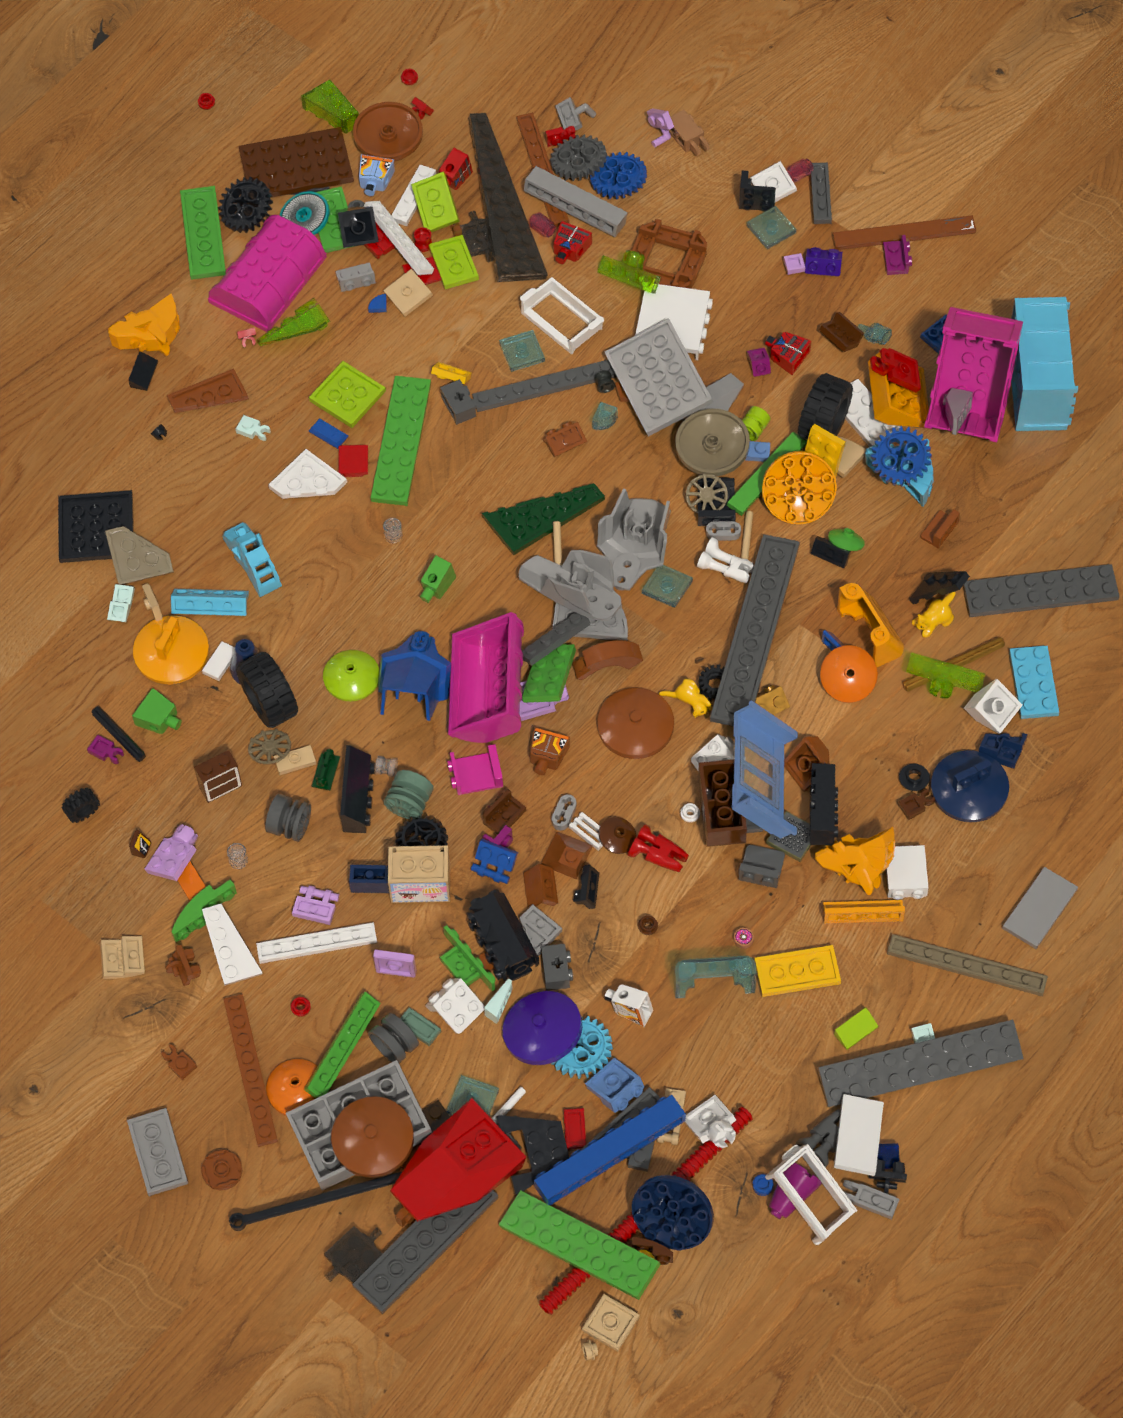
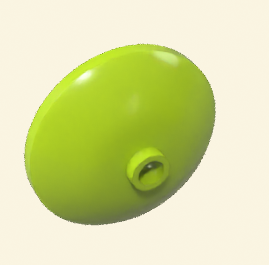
M346 650L337 653L327 662L323 671V681L327 691L335 698L350 702L359 701L375 691L378 686L380 670L375 659L369 654L359 650Z

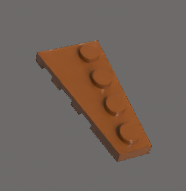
M234 369L167 395L174 413L249 400Z

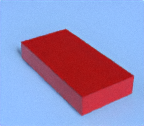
M584 1108L564 1109L567 1150L582 1149L586 1145Z

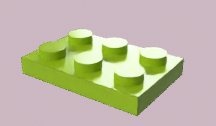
M444 172L411 184L425 228L434 232L460 222Z
M463 235L429 244V250L435 261L444 289L479 280Z

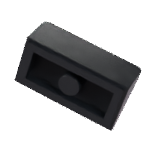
M139 352L129 377L130 388L148 390L158 364L157 359Z

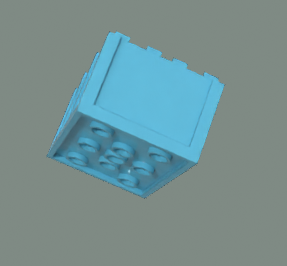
M1066 297L1014 299L1011 319L1023 321L1011 380L1016 431L1067 430L1068 425H1071L1072 417L1069 418V416L1074 412V406L1072 405H1075L1076 397L1073 396L1074 393H1078V386H1075L1067 313L1070 302H1067Z

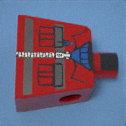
M455 147L439 169V173L444 172L446 174L449 187L457 190L473 172L469 156Z
M562 221L553 244L554 254L557 255L555 258L556 262L565 264L567 259L573 262L578 261L592 245V232Z
M783 332L779 339L770 335L765 342V345L771 348L770 359L791 375L795 373L811 351L810 340L788 332Z

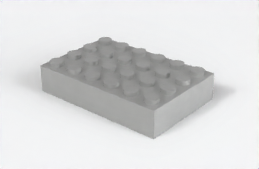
M397 1060L286 1113L322 1191L355 1175L340 1164L335 1156L331 1142L334 1122L340 1112L350 1103L361 1098L377 1096L390 1099L399 1104L407 1112L413 1125V1147L422 1143L432 1133Z

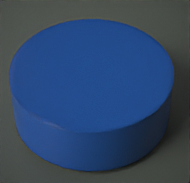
M760 1174L753 1180V1190L759 1196H767L773 1190V1180H767L765 1178L766 1174Z

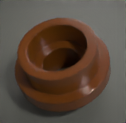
M644 916L638 922V929L644 935H652L658 929V922L652 916ZM646 924H650L652 927L645 928L644 926Z

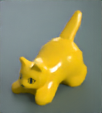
M956 592L949 593L943 600H934L923 614H918V617L912 620L913 626L923 630V637H929L939 624L946 627L952 623L954 615L949 604L954 599Z
M689 678L684 679L674 692L666 690L659 692L660 696L677 698L691 705L694 710V718L707 714L708 710L712 711L713 709L707 698L703 694H699L700 690L695 682Z

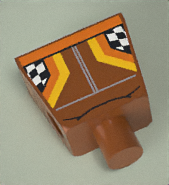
M537 727L534 728L530 762L536 765L534 770L536 774L545 775L547 768L556 770L570 748V736Z

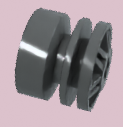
M277 794L270 805L265 830L277 836L282 835L284 832L285 838H292V840L299 842L309 825L311 804L308 802L302 803L301 800L297 799L292 805L291 797Z

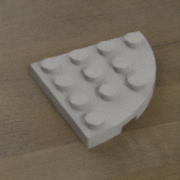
M556 602L552 629L576 612ZM622 605L611 620L600 621L589 618L591 624L573 636L628 641L627 619Z

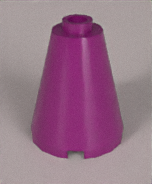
M795 1162L783 1172L803 1201L822 1184L816 1176L812 1175L811 1177V1174L805 1168ZM777 1183L769 1204L770 1213L778 1219L782 1217L786 1219L796 1207Z

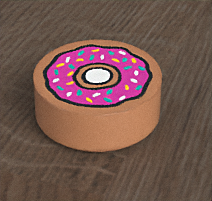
M739 928L734 933V943L737 947L746 949L753 944L754 935L750 929Z

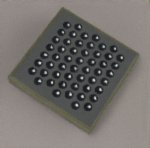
M786 811L784 813V820L797 827V835L790 834L780 839L771 834L766 844L801 862L811 847L810 823Z

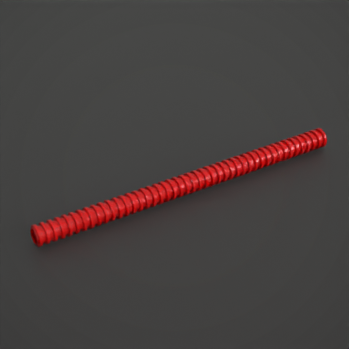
M739 1107L738 1111L734 1112L736 1121L731 1126L735 1130L736 1135L740 1133L739 1130L742 1131L744 1126L748 1125V1121L751 1122L753 1120L751 1113L746 1108ZM710 1140L703 1143V1146L700 1145L698 1147L699 1150L696 1149L694 1154L685 1159V1163H681V1167H677L676 1172L673 1171L671 1175H676L690 1181V1177L693 1178L695 1173H699V1169H703L704 1164L707 1165L708 1160L711 1161L713 1156L717 1155V1151L720 1152L722 1148L717 1147ZM632 1211L631 1215H627L626 1220L623 1219L622 1224H618L617 1229L614 1228L612 1230L613 1233L610 1232L608 1236L626 1243L627 1238L630 1239L632 1234H636V1230H639L633 1219ZM572 1268L571 1273L568 1272L566 1274L567 1277H563L562 1282L559 1281L557 1283L558 1286L553 1287V1291L550 1290L548 1295L543 1296V1300H539L540 1307L547 1314L552 1315L553 1310H557L558 1305L561 1306L563 1304L562 1301H566L567 1297H571L572 1292H576V1288H580L581 1283L584 1284L586 1282L585 1279L590 1278V1274L578 1268Z

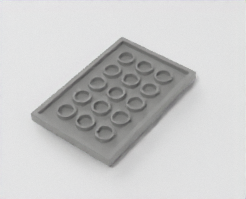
M669 318L605 351L648 437L713 403L708 390Z

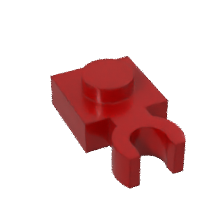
M569 126L564 130L562 127L545 131L547 147L557 146L558 143L562 144L564 139L570 140V136L575 139L576 130L574 126Z

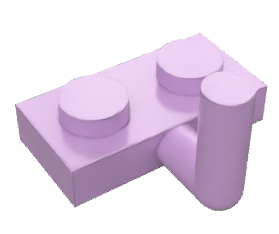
M652 108L647 111L648 122L654 128H660L663 134L651 142L655 148L671 138L669 130L674 125L668 111Z

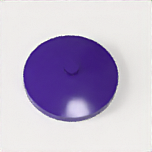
M554 991L536 992L522 998L510 1009L503 1023V1039L510 1053L519 1061L530 1065L550 1064L565 1057L576 1046L582 1033V1017L576 1004L566 995Z

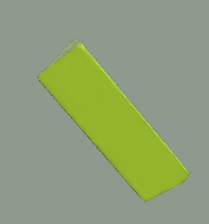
M864 1008L836 1028L834 1036L848 1050L877 1029L878 1025L869 1010Z

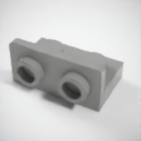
M370 262L335 271L341 292L376 283L375 274Z

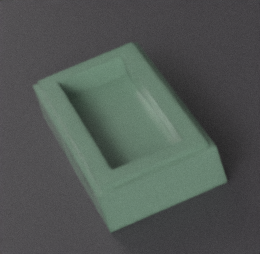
M410 1007L400 1018L411 1029L416 1038L428 1046L441 1033V1028Z

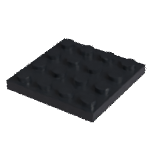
M132 490L58 496L59 562L112 559L105 531L124 526L134 533Z

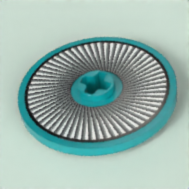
M308 191L290 198L283 206L280 216L308 229L313 235H316L326 225L330 209L328 202L322 195Z

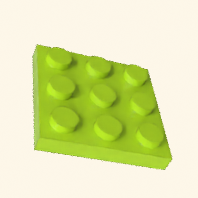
M342 361L311 394L309 401L353 428L386 392V387Z

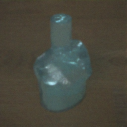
M874 323L870 327L863 324L858 325V328L865 333V338L874 344L885 345L892 336V329L884 327L879 323Z

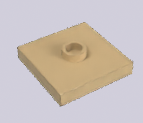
M412 269L383 290L404 317L433 296L432 292Z
M603 1294L583 1326L582 1331L618 1352L640 1318V1315Z

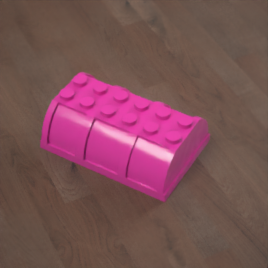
M271 215L265 220L263 227L257 235L252 237L246 244L245 250L238 259L227 268L226 274L219 283L214 285L209 291L208 302L268 333L326 259V252L319 240L308 229L279 215Z
M510 612L452 634L448 735L469 742L487 743L512 735L520 730V701L522 699L521 667L523 665L522 637L524 635V624L515 613Z

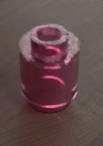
M807 158L801 159L787 167V173L794 182L807 177L814 170L812 162Z
M539 212L533 214L530 218V227L540 235L549 238L554 234L556 226L545 215Z

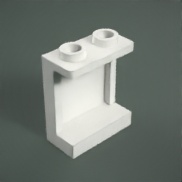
M925 845L895 846V856L886 869L888 898L899 900L904 897H913L914 899L926 897L928 894Z

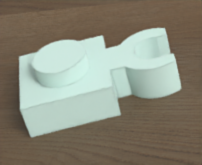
M243 415L236 427L237 434L251 439L256 435L262 441H266V435L262 433H270L271 431L269 426H260L259 420Z

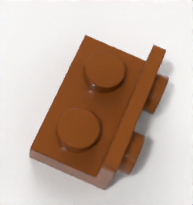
M570 421L563 424V429L559 431L553 429L545 433L546 437L542 440L544 443H547L553 457L587 442L578 422L572 424Z

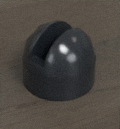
M161 424L151 435L157 440H163L161 435L166 437L167 430Z

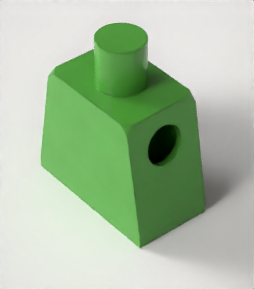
M435 555L421 579L424 590L420 598L423 601L429 603L433 596L441 599L456 579V574L450 562Z
M153 688L132 715L136 726L159 734H163L168 727L178 730L182 723V720L176 717V706Z

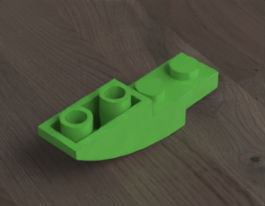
M228 880L215 890L208 885L185 906L171 931L175 942L186 939L191 932L206 925L202 909L230 901L237 894L235 885L231 880Z

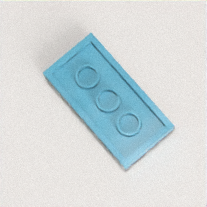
M1048 645L1010 649L1009 655L1017 700L1022 704V707L1019 709L1020 719L1059 716Z

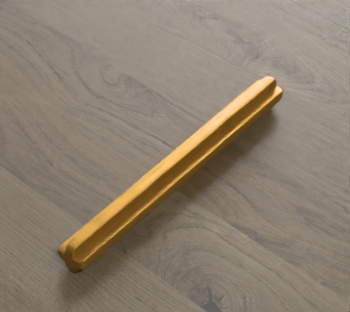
M997 637L904 681L903 687L907 692L1003 648L1005 642L1002 637Z

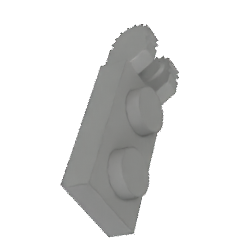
M849 1180L844 1181L843 1186L857 1192L856 1196L844 1192L853 1205L892 1220L899 1203V1198L864 1184H857Z

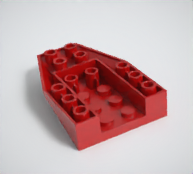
M471 1098L421 1143L390 1192L418 1222L478 1202L519 1171L524 1165L526 1156Z

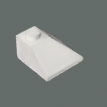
M995 679L975 693L964 709L977 722L1000 734L1022 707V704L998 679Z

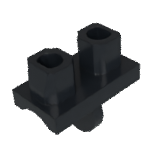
M877 1160L875 1176L869 1175V1179L885 1181H877L876 1187L884 1188V1193L888 1194L889 1189L897 1190V1184L890 1183V1181L906 1183L907 1180L905 1164L902 1162H893V1170L888 1172L884 1171L885 1161Z

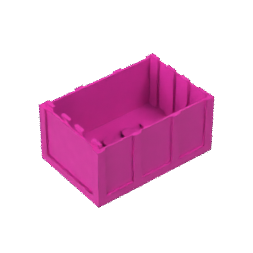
M950 307L943 326V342L936 364H938L930 394L932 399L925 421V428L932 429L933 427L951 431L945 413L946 405H943L945 394H948L951 388L973 392L972 408L958 433L990 439L992 442L998 441L1006 410L1023 321Z

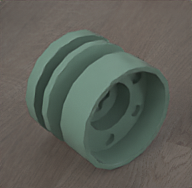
M399 770L391 783L392 788L388 790L384 798V805L392 813L400 817L410 819L412 816L416 820L419 815L422 816L423 810L426 807L425 802L429 800L434 790L433 785L428 779L418 773Z

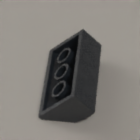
M346 745L340 818L343 832L366 833L367 826L371 825V814H368V809H372L370 791L374 790V780H371V774H375V762H372L370 754L350 745Z

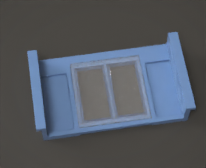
M751 700L748 706L734 712L733 736L735 737L732 809L780 839L790 834L797 835V827L784 820V744L797 739L798 732Z

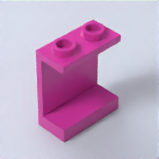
M495 744L489 745L488 753L455 759L454 752L450 753L451 760H448L447 764L449 772L453 771L454 777H451L452 788L457 789L458 795L503 787V777Z

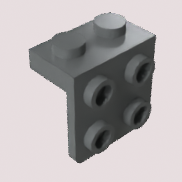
M748 845L743 863L740 865L739 880L777 888L785 853Z

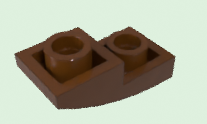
M633 1237L632 1248L635 1250L649 1251L655 1257V1260L659 1261L660 1265L673 1263V1252L667 1247L648 1239Z

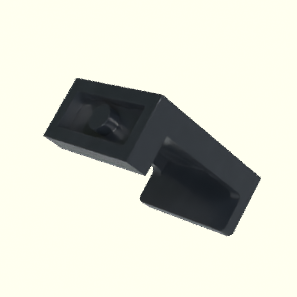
M722 477L720 479L724 482L728 491V502L735 495V479ZM703 478L697 481V484L704 488ZM706 478L707 486L710 487L714 479ZM717 482L713 490L721 489L723 487L719 482ZM724 491L716 493L715 496L724 500ZM717 500L712 501L716 509L722 505ZM701 501L698 503V526H707L708 523L713 521L735 522L736 510L729 508L727 502L722 510H713L710 503H707L705 510H702L703 502Z

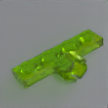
M630 250L625 251L622 261L603 255L598 268V273L656 294L661 276L643 269L645 260L643 254L640 255L639 252Z
M912 652L906 669L907 673L928 678L931 681L929 692L933 696L937 697L939 690L942 689L940 697L942 699L949 698L954 687L973 692L980 691L985 677V673Z

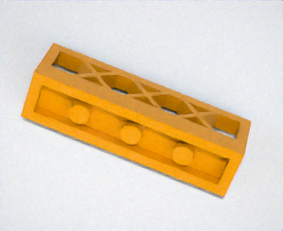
M903 900L823 902L824 924L897 922L904 920L905 906H903Z

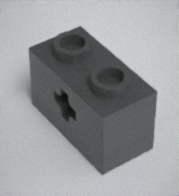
M460 379L440 387L441 398L456 425L476 417V401L474 398H470L468 387L466 385L463 386Z
M565 944L541 946L546 991L570 988V981H573L572 969H568V963L571 962L570 950L566 951Z

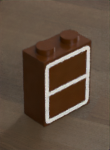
M229 750L194 767L199 789L207 803L242 786L238 765Z

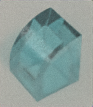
M600 402L592 418V429L604 430L611 427L618 418V408Z

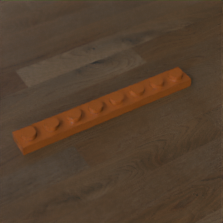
M243 994L224 998L257 1145L261 1147L276 1143L278 1140Z

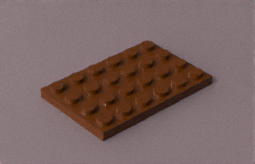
M341 127L239 146L245 178L249 179L252 177L254 180L258 178L270 189L269 192L272 194V197L354 182Z

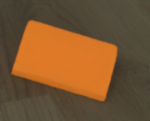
M189 861L177 881L189 901H191L206 886L191 861Z

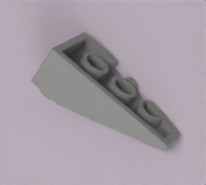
M730 373L709 385L706 389L713 403L698 411L722 409L729 412L730 406L736 400L744 384Z

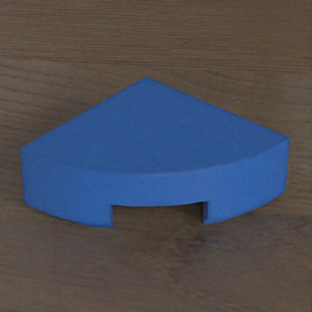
M381 294L370 302L368 307L369 313L387 312L386 294Z

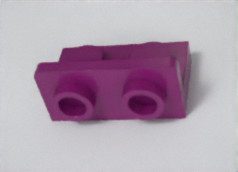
M902 235L901 241L883 242L887 275L908 274L909 267L912 266V256H908L910 242L906 241V235Z

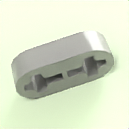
M713 521L706 526V536L708 539L713 537L718 541L737 540L741 536V525L734 521Z
M567 794L560 798L552 815V826L556 830L562 831L569 826L577 807L574 796ZM571 802V805L565 810V804ZM564 815V821L560 824L557 823V820H560L561 816Z

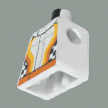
M619 985L617 991L608 989L605 993L604 999L612 1003L616 1014L645 1027L654 1011L647 992L626 985Z

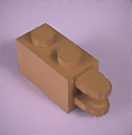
M682 110L671 116L674 127L669 132L685 153L691 150L696 156L701 154L699 145L705 151L710 149L708 142L703 137V129L697 126L690 114L688 115L685 110Z

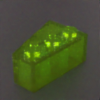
M331 80L301 95L304 110L313 112L316 117L325 119L335 128L341 127L342 132L345 134L353 130L354 122L359 112Z

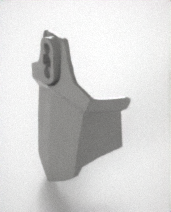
M623 488L611 515L603 516L598 523L597 547L605 556L611 558L614 587L617 590L629 591L647 570L663 566L667 544V533L665 531L671 513L670 501H667L665 506L653 499H629L627 490Z

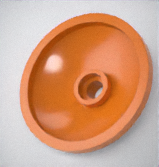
M845 645L832 650L825 657L820 668V680L824 690L832 698L840 702L853 703L864 699L872 692L877 682L878 672L874 659L867 651L857 646ZM848 670L853 671L854 674L852 677H849L847 675Z
M291 1059L279 1064L269 1075L266 1084L267 1097L272 1107L279 1113L286 1115L287 1112L316 1099L306 1092L304 1088L318 1066L304 1059ZM294 1080L299 1081L296 1085L292 1084Z

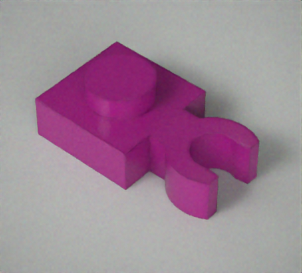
M100 735L95 737L87 749L89 754L103 761L109 757L114 764L119 763L118 759L114 757L115 755L124 756L122 749L114 748L113 742Z

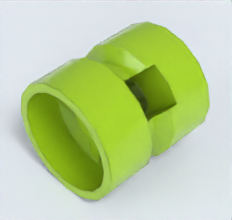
M752 406L745 415V418L742 419L747 427L750 441H756L771 419L765 410L757 406Z

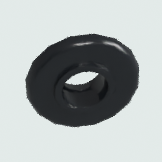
M908 764L901 769L899 780L905 789L919 791L928 785L930 775L924 766ZM915 773L918 774L920 778L918 780H912L909 777V775Z

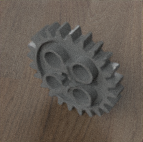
M585 134L582 138L576 135L575 139L570 136L569 141L564 139V144L558 143V148H553L554 153H551L552 158H550L552 169L555 171V174H559L560 178L565 176V180L571 177L572 181L576 178L581 181L582 177L588 179L589 174L595 176L594 171L600 172L599 167H604V163L607 161L605 145H603L602 141H598L597 137L593 139L592 135L586 138Z

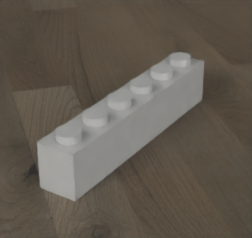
M535 166L525 179V192L613 237H616L626 224L628 212L544 169Z

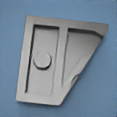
M533 904L519 918L538 956L542 953L541 946L550 945L562 932V928Z

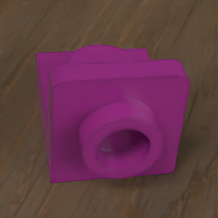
M765 347L747 351L754 377L771 373L770 358Z

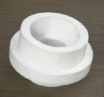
M688 803L681 808L680 815L686 822H695L700 816V810L695 804Z

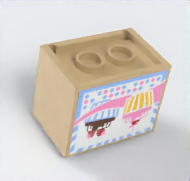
M448 846L388 847V886L391 903L450 902V859Z

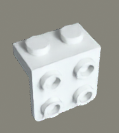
M717 734L691 758V762L698 770L700 762L735 759V743L730 737Z
M450 978L443 983V989L435 992L428 998L429 1002L425 1006L430 1012H438L455 1033L460 1034L484 1011L485 1006L461 978Z

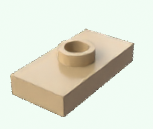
M148 583L142 585L146 598L143 599L146 609H151L156 621L161 620L163 617L150 585Z
M311 745L289 751L284 759L276 763L279 775L316 765V760ZM278 755L274 756V760L280 758Z

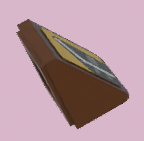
M136 830L129 848L132 855L145 858L151 846V841L139 830Z

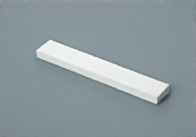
M380 201L365 202L363 207L373 206L375 222L418 275L432 274L434 268Z
M374 922L265 941L256 943L259 963L261 964L377 943Z

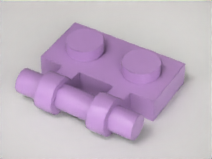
M301 886L300 893L306 896H297L292 916L330 925L336 906L329 902H338L340 894L333 893L332 890L328 889L326 891L319 890L315 886ZM313 897H318V898H323V900H322V901H319V900H315V899H312V898H313Z

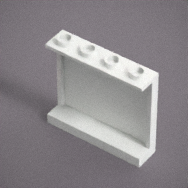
M646 283L635 335L669 318L687 353L696 354L695 360H698L699 354H703L704 350L702 339H706L707 335L705 324H709L710 320L708 309L711 310L713 299H710V291Z

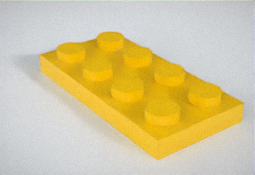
M833 945L756 957L754 959L762 997L841 984Z

